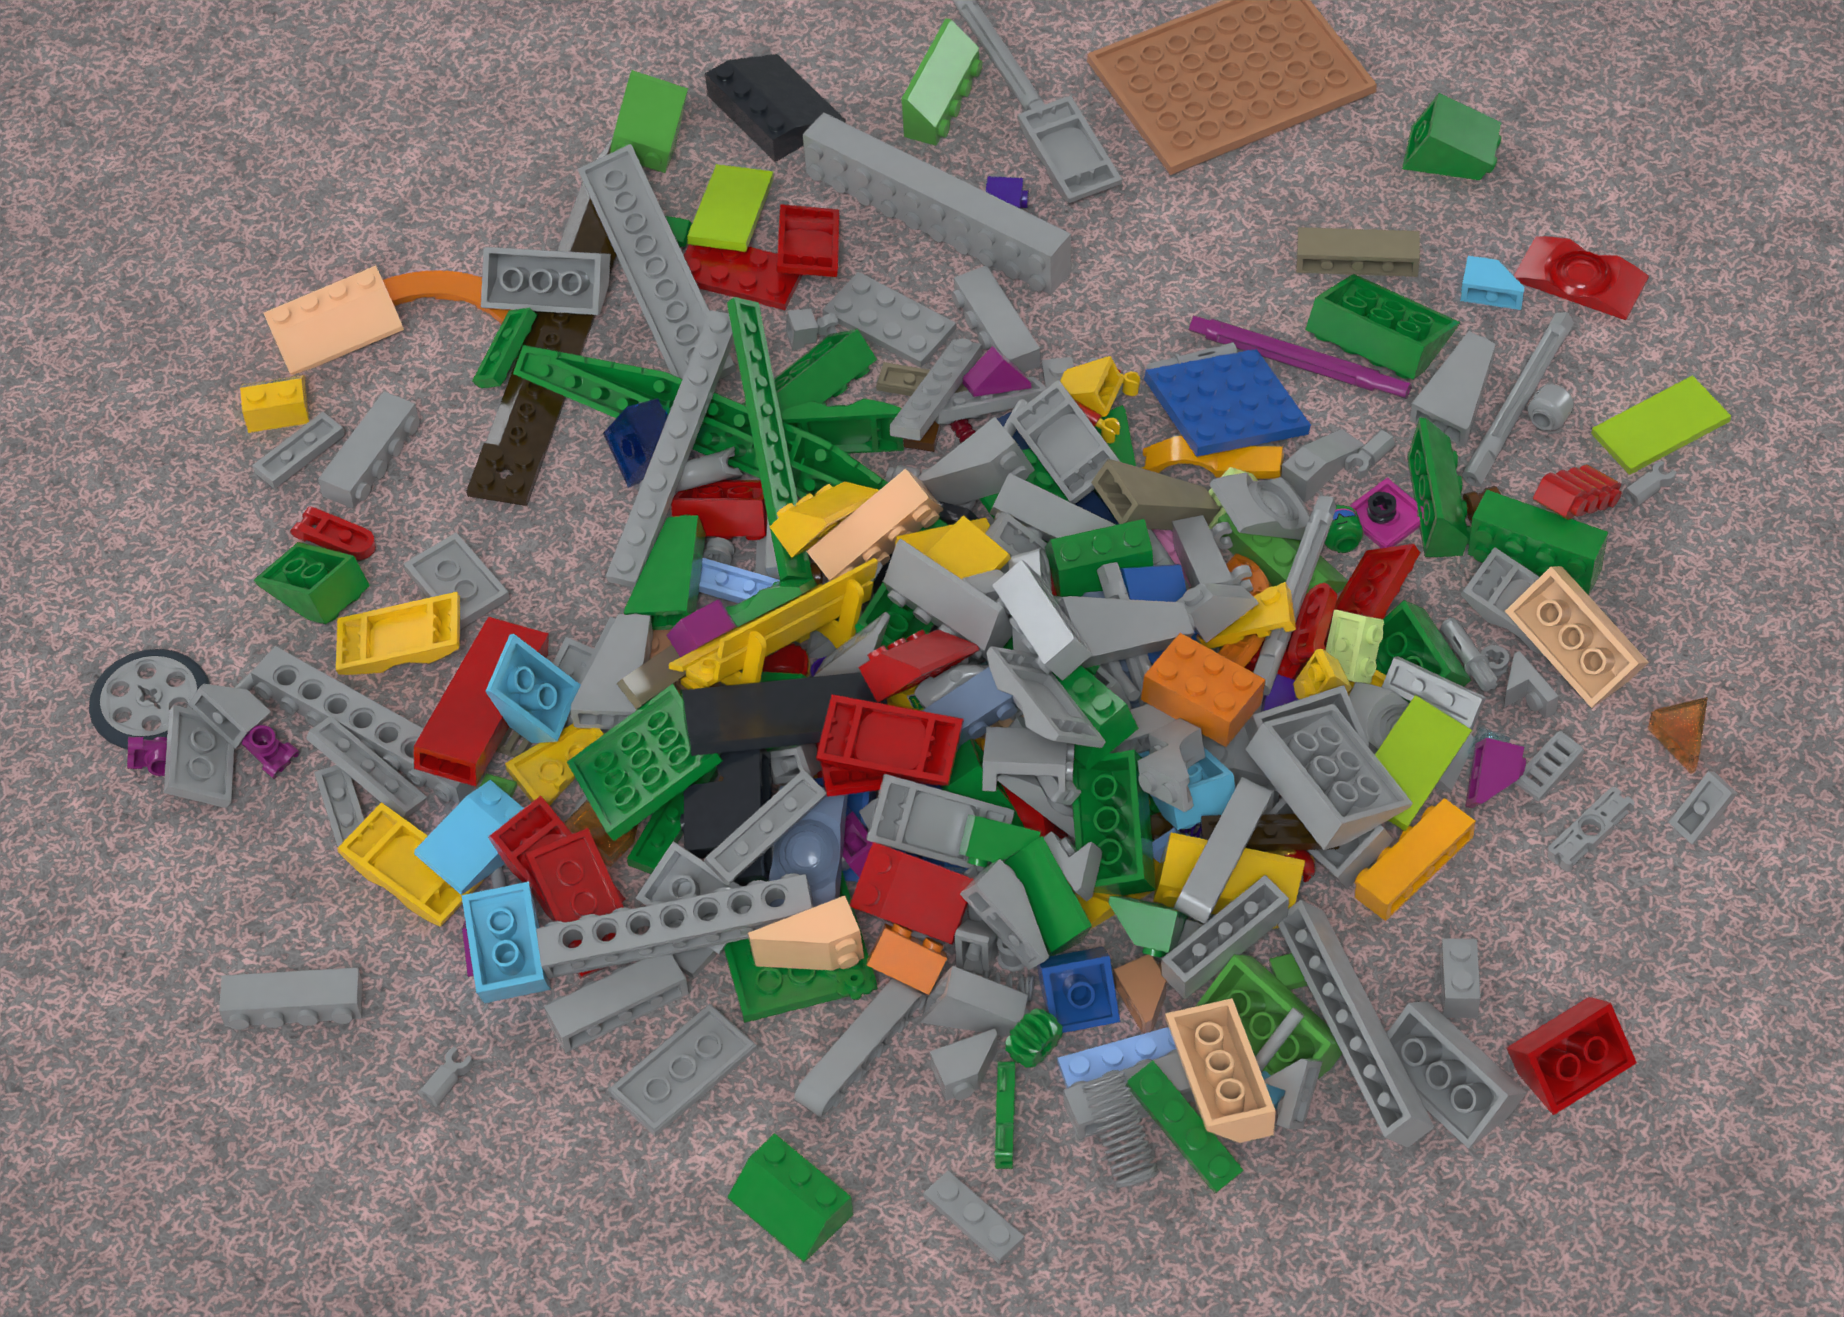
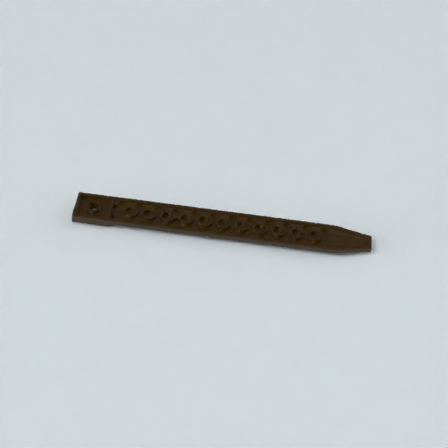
M612 139L597 159L610 154ZM582 182L557 251L610 254L611 274L617 255L588 191ZM534 311L537 317L531 326L530 333L526 336L521 346L519 355L523 345L582 355L596 315ZM518 355L466 493L467 497L528 506L566 397L514 375L513 372L519 358ZM504 470H510V473L513 475H507L505 479H502L499 473Z

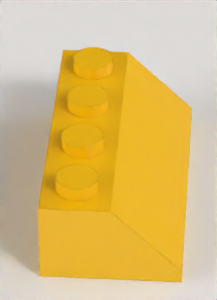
M1170 833L1157 868L1156 891H1154L1153 902L1163 903L1167 907L1174 908L1208 840ZM1245 848L1211 914L1216 915L1264 875L1289 898V909L1296 903L1305 860Z

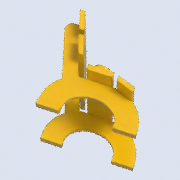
M873 558L824 585L819 584L802 595L668 664L669 669L680 672L686 671V677L681 679V685L688 690L709 688L719 681L727 686L758 683L761 679L766 656L794 641L802 643L808 640L810 633L815 630L827 637L838 649L856 634L854 626L859 620L862 604L870 600L873 582L870 580L875 578L878 560Z

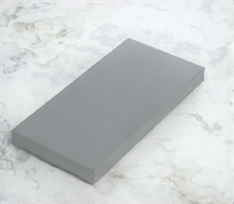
M709 1003L608 1089V1094L656 1137L757 1050V1045Z

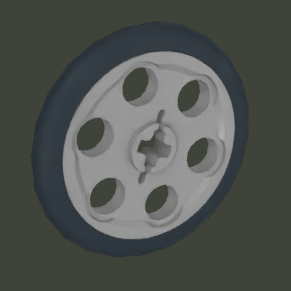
M148 649L131 653L115 661L96 681L89 700L91 722L103 738L123 749H128V736L143 737L145 740H153L156 737L167 738L171 707L178 702L188 704L201 685L210 684L208 676L194 660L176 651ZM153 668L156 670L155 675L149 679L139 677V674L144 669ZM175 676L185 678L184 683L178 687L168 685L169 680ZM119 686L130 688L129 692L124 696L117 697L112 695L114 689ZM143 692L146 695L155 697L157 707L153 702L144 700ZM121 712H130L132 714L131 718L126 722L119 723L114 721L116 715ZM150 720L161 722V725L156 730L147 731L144 729V725Z

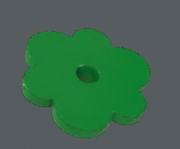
M856 964L845 969V972H839L836 975L838 982L836 991L838 995L842 997L850 995L851 999L858 1000L862 997V994H870L874 990L871 971L868 969L862 970Z

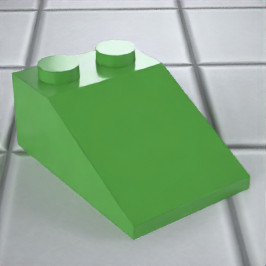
M631 70L614 130L610 153L631 144L641 166L666 173L676 149L688 88Z

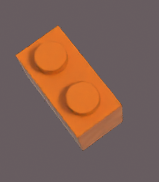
M885 923L867 959V966L929 995L947 960V953L942 951L944 946L925 937L924 941H921L911 936L913 932L911 929L894 923L893 926Z

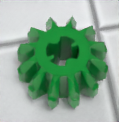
M1033 1009L1030 1013L1025 1014L1023 1019L1018 1021L1017 1025L1010 1031V1035L1005 1042V1050L1015 1062L1020 1063L1025 1068L1035 1067L1039 1062H1043L1045 1057L1050 1055L1053 1048L1058 1045V1041L1062 1037L1063 1026L1057 1022L1058 1019L1050 1012L1047 1013L1044 1009Z

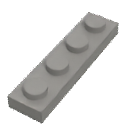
M1033 376L1028 377L1032 383L1031 389L973 397L968 390L954 393L945 407L939 412L935 421L938 424H951L955 420L978 418L983 414L992 412H1006L1014 408L1021 399L1029 403L1047 387Z
M329 716L309 730L306 739L376 799L404 819L425 804L426 795L332 716Z
M803 769L705 858L704 862L728 886L826 797V792Z

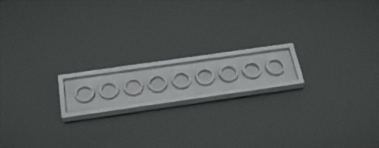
M629 144L577 170L670 373L683 379L709 309L632 145ZM730 354L727 357L719 379L737 371Z

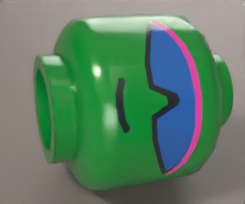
M1336 505L1333 521L1325 540V546L1338 553H1348L1359 545L1363 539L1364 530L1354 508Z

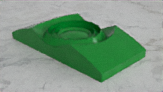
M864 398L850 405L826 406L810 401L780 412L783 422L826 439L847 454L904 451L903 438L890 436V424L901 411V407Z
M797 578L774 582L771 587L759 590L756 595L734 606H727L725 609L736 626L739 627L817 586L814 578Z

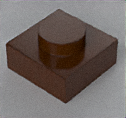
M934 421L920 441L904 438V448L935 452L941 424Z

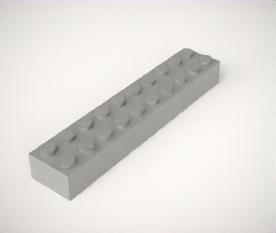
M824 112L803 134L806 173L814 181H823L831 185L838 193H847L855 197L862 205H871L879 209L885 216L889 218L895 217L905 222L909 228L913 230L919 229L929 234L933 240L937 242L943 241L953 246L961 254H970L978 258L983 265H987V267L994 266L1002 270L1009 278H1018L1028 283L1037 292L1044 291L1052 295L1071 273L1070 233Z

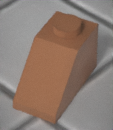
M1145 955L1114 969V986L1142 1034L1154 1030L1166 997V983H1168L1162 977V963L1157 964L1151 955Z

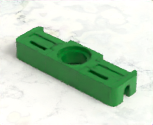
M998 1061L995 1169H1013L1015 1061Z

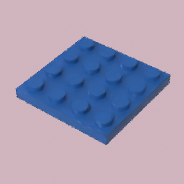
M1257 349L1145 370V382L1196 457L1309 435L1311 424Z

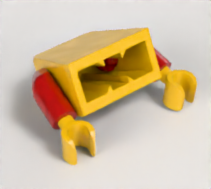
M1111 356L1064 371L1060 382L1093 426L1101 429V436L1106 443H1114L1115 434H1120L1119 421L1115 418L1103 420L1101 417L1108 415L1122 383V392L1128 396H1136L1138 394L1140 376L1132 371L1121 374V370L1117 369Z

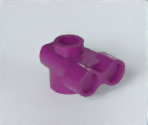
M266 725L254 727L242 740V745L263 764L262 770L273 779L277 777L276 773L278 771L282 772L291 764V758L298 757L300 751L289 742L284 744L276 739L273 729Z
M128 736L127 769L147 767L151 774L165 776L167 738L156 737L153 740H145L143 737Z

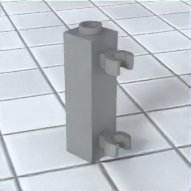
M1203 515L1172 521L1174 549L1192 588L1200 583L1243 586L1248 592L1253 590L1250 579L1241 581L1245 577L1252 576L1250 567L1248 565H1241L1232 572H1229L1219 550L1229 549L1233 546L1229 536L1221 538L1224 534L1232 533L1228 522L1218 523L1212 529H1209Z

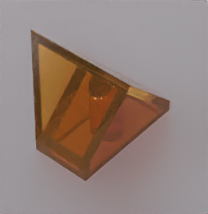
M1708 697L1659 708L1652 711L1648 730L1690 774L1696 771Z
M587 800L564 822L572 834L588 828L604 864L609 867L634 844L638 828L637 824L628 833L613 841L606 833Z

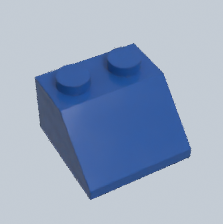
M1103 946L1050 956L1045 962L1037 965L1046 1011L1058 1019L1057 1022L1063 1026V1033L1120 1022L1110 955Z

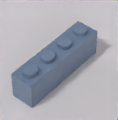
M988 667L922 711L962 718L964 720L958 751L960 745L971 738L977 739L986 733V727H990L999 720L1003 721L1012 717L1018 707L1013 700V695L997 689L990 667Z

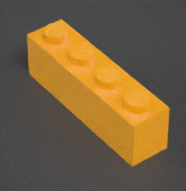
M1445 798L1436 806H1429L1421 816V820L1414 827L1409 826L1406 831H1403L1399 841L1392 848H1385L1378 856L1377 862L1370 869L1364 868L1355 879V899L1384 921H1387L1473 838L1476 821Z

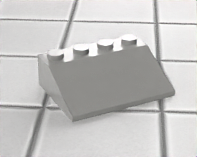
M1335 704L1263 722L1246 747V751L1253 758L1257 766L1260 767L1323 850L1351 842L1407 810L1413 804Z

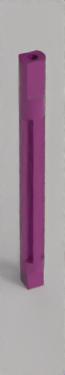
M1193 315L1188 329L1191 332L1204 335L1207 340L1223 345L1233 342L1236 348L1242 351L1257 349L1262 357L1370 391L1376 389L1407 399L1412 388L1411 383L1380 374L1378 370L1215 319L1207 320Z

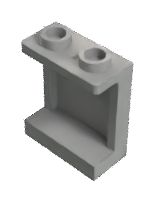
M986 727L982 791H996L998 774L1057 776L1058 793H1065L1066 781H1073L1074 744L1047 739L1029 728Z

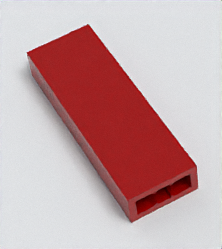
M491 617L487 618L414 744L415 770L477 786L509 728V725L485 692L509 635L515 634L547 658L549 633Z

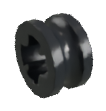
M1377 492L1371 495L1367 508L1369 519L1378 524L1392 521L1396 515V499L1387 492ZM1378 505H1383V508L1387 510H1381Z

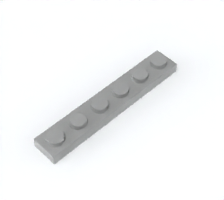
M968 339L952 340L890 424V436L918 441L922 439L938 417L939 412L961 385L963 377L982 356L981 343H974Z

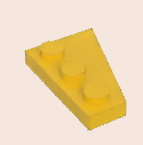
M1286 582L1268 587L1263 592L1253 596L1259 604L1207 643L1199 636L1201 644L1211 649L1224 646L1225 644L1238 643L1245 636L1257 634L1259 638L1270 636L1271 630L1283 628L1285 632L1296 630L1292 594Z
M571 724L562 730L557 742L539 743L506 762V771L517 782V785L531 802L541 795L550 806L575 779L567 761L604 735L600 728L574 727V724Z

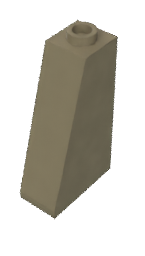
M1107 459L1091 482L1119 524L1145 519L1147 529L1173 530L1172 521L1201 515L1204 516L1209 525L1220 510L1204 486L1111 459Z

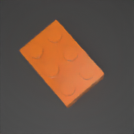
M1179 633L1145 673L1141 700L1176 720L1181 718L1201 728L1203 735L1227 747L1261 705L1266 679Z

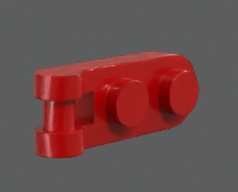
M311 506L307 507L302 514V521L296 522L290 530L295 538L302 541L307 540L329 550L353 555L356 560L369 558L376 549L374 535L370 530Z
M1320 583L1314 586L1304 598L1296 622V630L1293 632L1287 652L1289 661L1293 665L1305 663L1317 649L1322 648L1326 651L1324 640L1337 602V593L1327 583Z

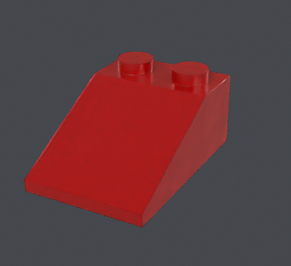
M873 842L849 906L860 912L953 945L956 930L960 927L968 906L967 901L960 893L974 879Z

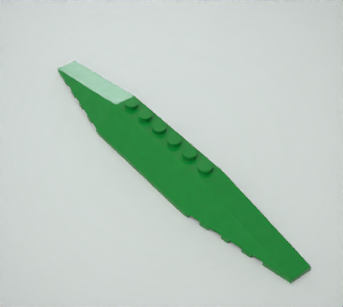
M523 345L513 372L514 375L658 437L661 436L683 380L664 371ZM714 392L692 449L707 456L734 446L735 455L728 459V465L760 478L747 406ZM782 421L797 497L803 498L809 493L815 496L821 488L828 484L835 487L843 482H849L878 490L888 484L886 480L830 441ZM939 518L933 525L927 528L922 527L919 531L948 526L949 524Z

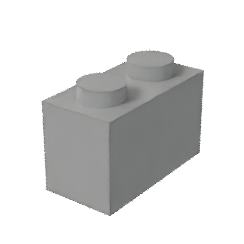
M1442 938L1439 958L1442 1014L1446 1018H1478L1480 982L1477 939Z

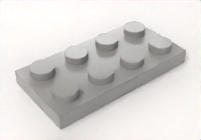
M857 272L822 310L823 316L830 313L836 314L839 325L849 330L858 329L864 338L920 368L924 366L957 329L956 322L860 272Z

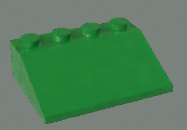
M1352 274L1315 297L1305 330L1313 333L1321 341L1332 342L1341 346V349L1347 353L1358 354L1367 358L1375 366L1389 368L1395 371V374L1401 378L1414 380L1426 371L1460 325V322L1356 274Z

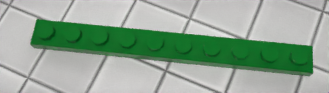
M733 297L727 302L769 526H771L779 518L776 513L789 503H793L796 506L798 500L759 302ZM770 528L780 581L813 578L808 553L804 551L792 558Z

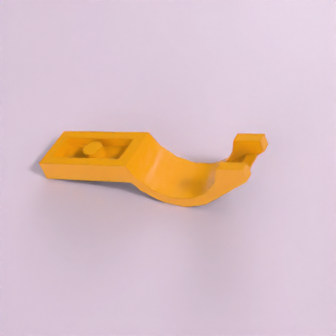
M1173 436L1143 448V456H1146L1145 466L1141 468L1160 473L1171 465L1193 464L1209 470L1216 478H1220L1229 467L1252 473L1256 479H1275L1281 477L1284 452L1283 446H1248L1196 457L1183 436Z

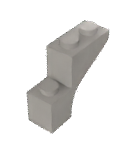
M1179 718L1148 734L1150 755L1137 761L1140 774L1138 780L1143 791L1186 812L1193 807V799L1188 788L1190 779L1187 770L1196 762L1204 759L1205 753L1201 728Z

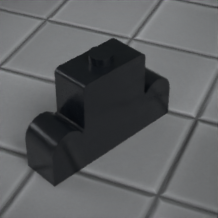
M765 748L721 753L720 757L723 761L717 765V769L724 780L693 784L684 790V813L680 816V825L684 833V847L690 853L700 859L706 858L772 798L771 753ZM772 846L740 874L734 882L740 886H747L748 883L756 880L769 882L773 861Z

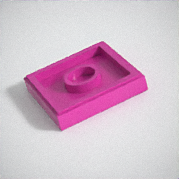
M1389 478L1380 482L1349 505L1357 511L1364 534L1380 548L1396 546L1420 526V518L1417 517V502ZM1387 492L1396 499V515L1389 523L1378 524L1369 519L1367 515L1368 500L1374 493ZM1378 505L1381 510H1387L1383 508V505Z

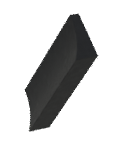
M861 672L682 690L683 715L691 756L820 743L832 694L876 703L877 701ZM887 699L878 702L881 704L888 705Z

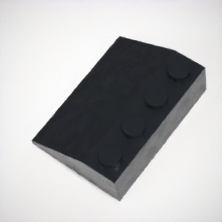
M778 54L727 60L705 73L707 96L774 162L804 146L803 134L823 112L842 122H846V119Z

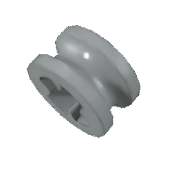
M715 537L709 539L706 545L707 549L703 554L704 558L730 565L735 551L734 545L724 538Z
M1491 645L1481 651V654L1486 655L1488 659L1489 657H1492L1494 660L1500 659L1498 665L1495 662H1489V667L1495 676H1500L1506 672L1509 654L1503 647Z

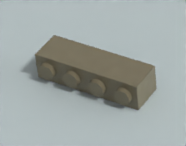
M1298 227L1296 273L1418 277L1420 231Z

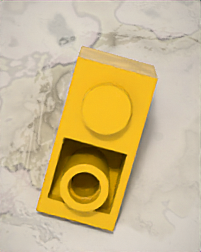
M1322 648L1314 652L1293 683L1295 695L1299 700L1343 685L1347 693L1352 688L1338 659Z

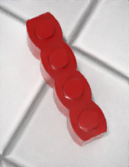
M1585 464L1580 468L1573 467L1568 471L1560 470L1556 474L1553 472L1546 474L1542 478L1533 496V500L1569 520L1574 516L1578 517L1586 513H1595L1597 510H1606L1608 507L1613 508L1622 494L1619 490L1621 483Z

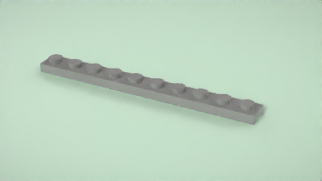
M710 310L607 571L606 578L610 583L634 588L659 536L734 342L728 313Z

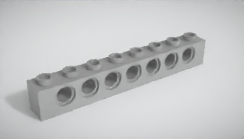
M274 646L252 670L251 676L255 685L254 690L264 700L274 699L289 714L294 715L297 712L304 716L305 720L312 727L332 716L393 769L406 774L409 780L416 786L422 787L426 785L433 789L436 796L445 802L452 800L459 804L475 788V786L415 770L414 744L423 728L277 646Z
M792 873L782 876L779 880L769 882L756 880L744 887L734 889L722 887L714 890L713 893L705 895L687 894L675 901H653L645 907L635 909L619 908L611 914L601 916L589 914L580 917L579 920L566 923L562 921L550 922L545 927L536 929L541 967L547 978L550 979L748 939L749 932L813 908L811 888L806 874ZM776 899L785 900L779 907L769 906ZM742 906L751 907L747 913H736V911ZM708 913H717V916L710 921L702 920ZM676 919L684 920L676 928L669 927L670 923ZM642 926L650 927L644 934H635L637 929ZM616 933L612 940L601 941L606 934ZM582 940L578 947L568 948L572 941Z

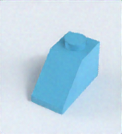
M1468 256L1460 301L1521 310L1524 286L1499 260Z

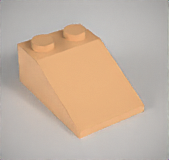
M845 895L748 933L755 965L759 967L813 970L847 969L856 965L859 960L864 958L860 929Z

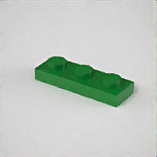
M530 307L508 311L472 380L477 387L501 386L506 380L507 373L513 361L519 355V349L526 336L530 333L531 326L537 317V314Z

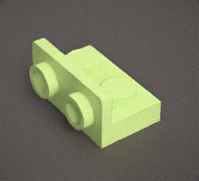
M1334 609L1326 652L1338 659L1348 681L1370 684L1376 670V657L1379 643L1383 638L1384 620Z

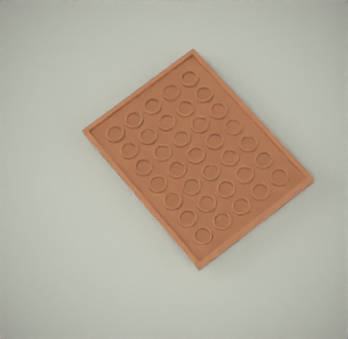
M1222 0L1087 53L1088 64L1170 175L1376 93L1377 89L1376 82L1311 0Z

